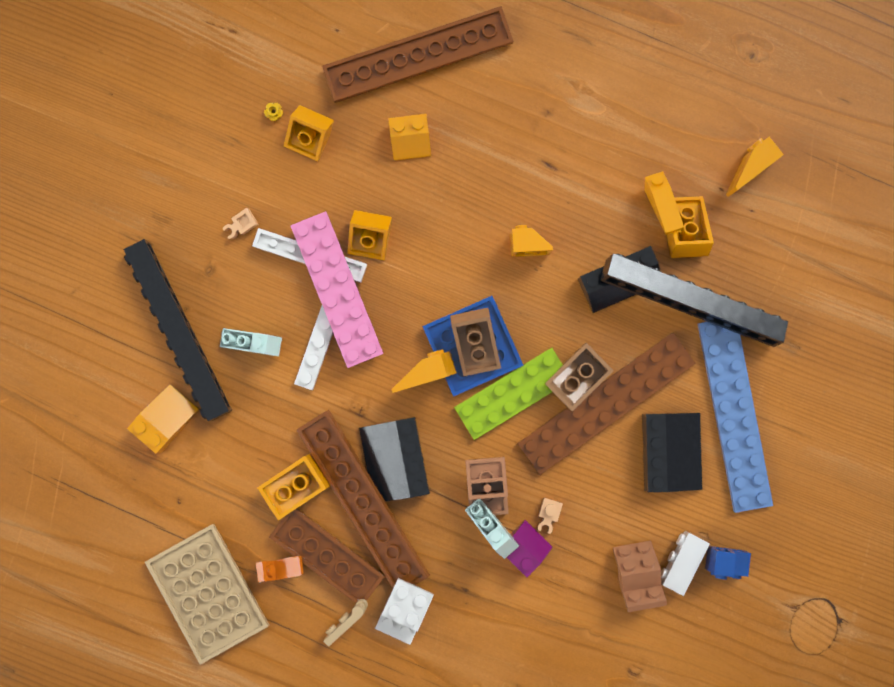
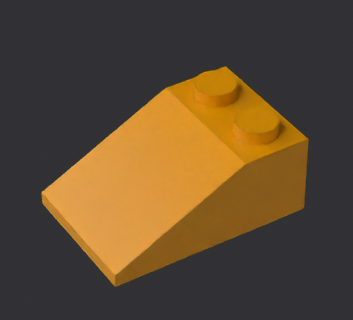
M770 136L765 140L760 138L747 149L749 153L743 157L726 193L728 197L784 155Z
M703 196L675 198L684 229L667 234L671 258L709 256L714 242Z
M442 349L428 353V358L422 359L392 388V392H398L456 374L450 351L444 353Z
M170 384L135 418L127 429L155 454H159L168 447L198 412L199 408Z
M308 454L257 487L277 520H280L330 487L312 456Z

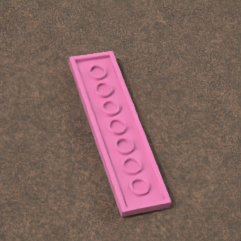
M325 211L291 225L347 368L384 354L327 212Z

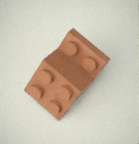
M505 457L465 460L469 506L477 499H481L494 515L509 514Z
M645 541L613 547V553L618 566L619 585L627 611L633 612L667 606V600L661 585V568L652 542Z

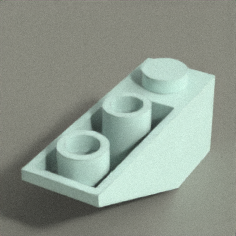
M223 328L220 347L279 357L282 338Z
M477 499L465 509L493 549L504 559L519 547L511 534L481 499Z

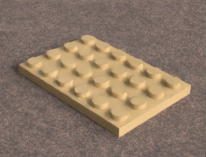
M215 524L206 527L145 562L200 665L269 626L267 619Z

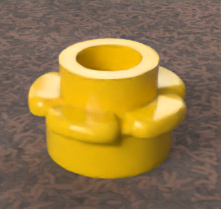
M269 103L266 105L264 114L269 120L276 121L282 117L283 110H281L282 107L279 103Z

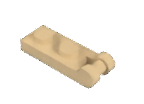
M365 599L358 600L350 614L346 612L339 619L340 623L337 626L333 624L325 632L327 636L323 642L329 647L362 617L368 607V602Z

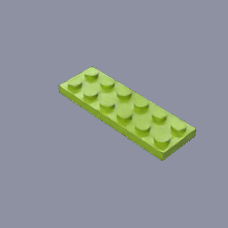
M550 348L454 408L475 440L552 393L545 383L563 364L553 348Z

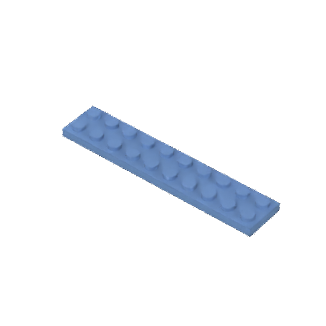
M709 322L698 323L733 512L737 513L773 506L741 336L738 333Z

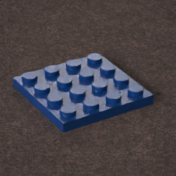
M493 296L422 326L433 352L443 349L444 353L449 351L451 353L457 373L445 377L453 397L523 366ZM488 308L501 369L463 376L450 316Z

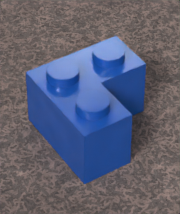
M709 546L705 569L718 579L727 580V576L736 579H742V576L748 577L751 553L745 550Z

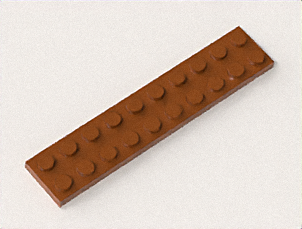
M502 6L323 65L322 67L334 103L513 44L514 41Z
M671 333L602 382L573 411L567 407L517 444L539 475H541L696 363L675 334Z
M330 410L325 411L298 428V434L391 587L394 588L398 578L413 585L427 579L430 574Z

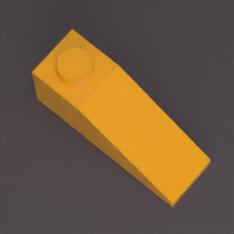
M664 172L645 177L644 191L665 235L683 230L684 225Z

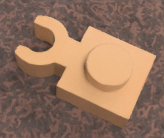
M245 208L231 218L234 223L232 225H225L223 230L228 231L232 229V234L228 236V239H235L238 236V232L244 235L259 224L250 209Z
M543 498L538 515L543 520L537 526L538 531H541L543 525H548L547 533L551 534L553 530L551 522H558L563 503Z

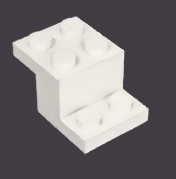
M398 578L375 629L410 645L416 631L418 632L434 594Z

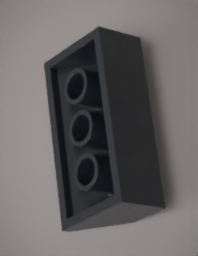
M651 246L625 257L632 261H639L644 266L660 270L659 263ZM604 266L578 278L592 313L637 294L600 281Z

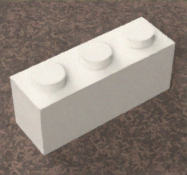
M687 531L679 535L676 542L678 545L675 551L670 553L666 569L663 568L661 571V584L684 596L710 543Z

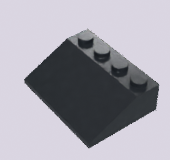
M700 413L642 414L644 491L677 492L702 490Z
M415 417L359 428L367 473L385 502L430 494Z

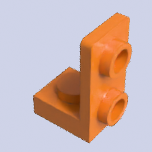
M301 556L256 563L258 582L281 580L304 574Z

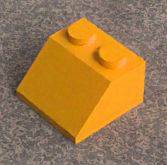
M299 105L290 116L284 147L319 161L330 137L334 120Z
M427 114L388 118L394 161L431 157Z
M354 210L350 221L347 254L385 261L392 217Z
M527 225L515 226L516 229H512L510 234L511 257L550 255L553 246L533 228H527Z

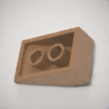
M483 308L451 315V325L463 376L501 369L489 309Z
M585 343L552 375L545 385L573 411L614 370Z

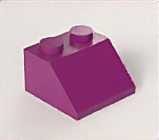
M524 520L511 533L519 547L508 555L507 558L528 577L542 563L552 549V546Z

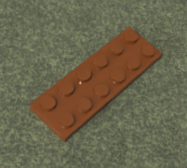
M298 508L284 516L269 536V538L294 557L301 556L303 564L354 603H357L360 599L367 601L385 577L382 572Z

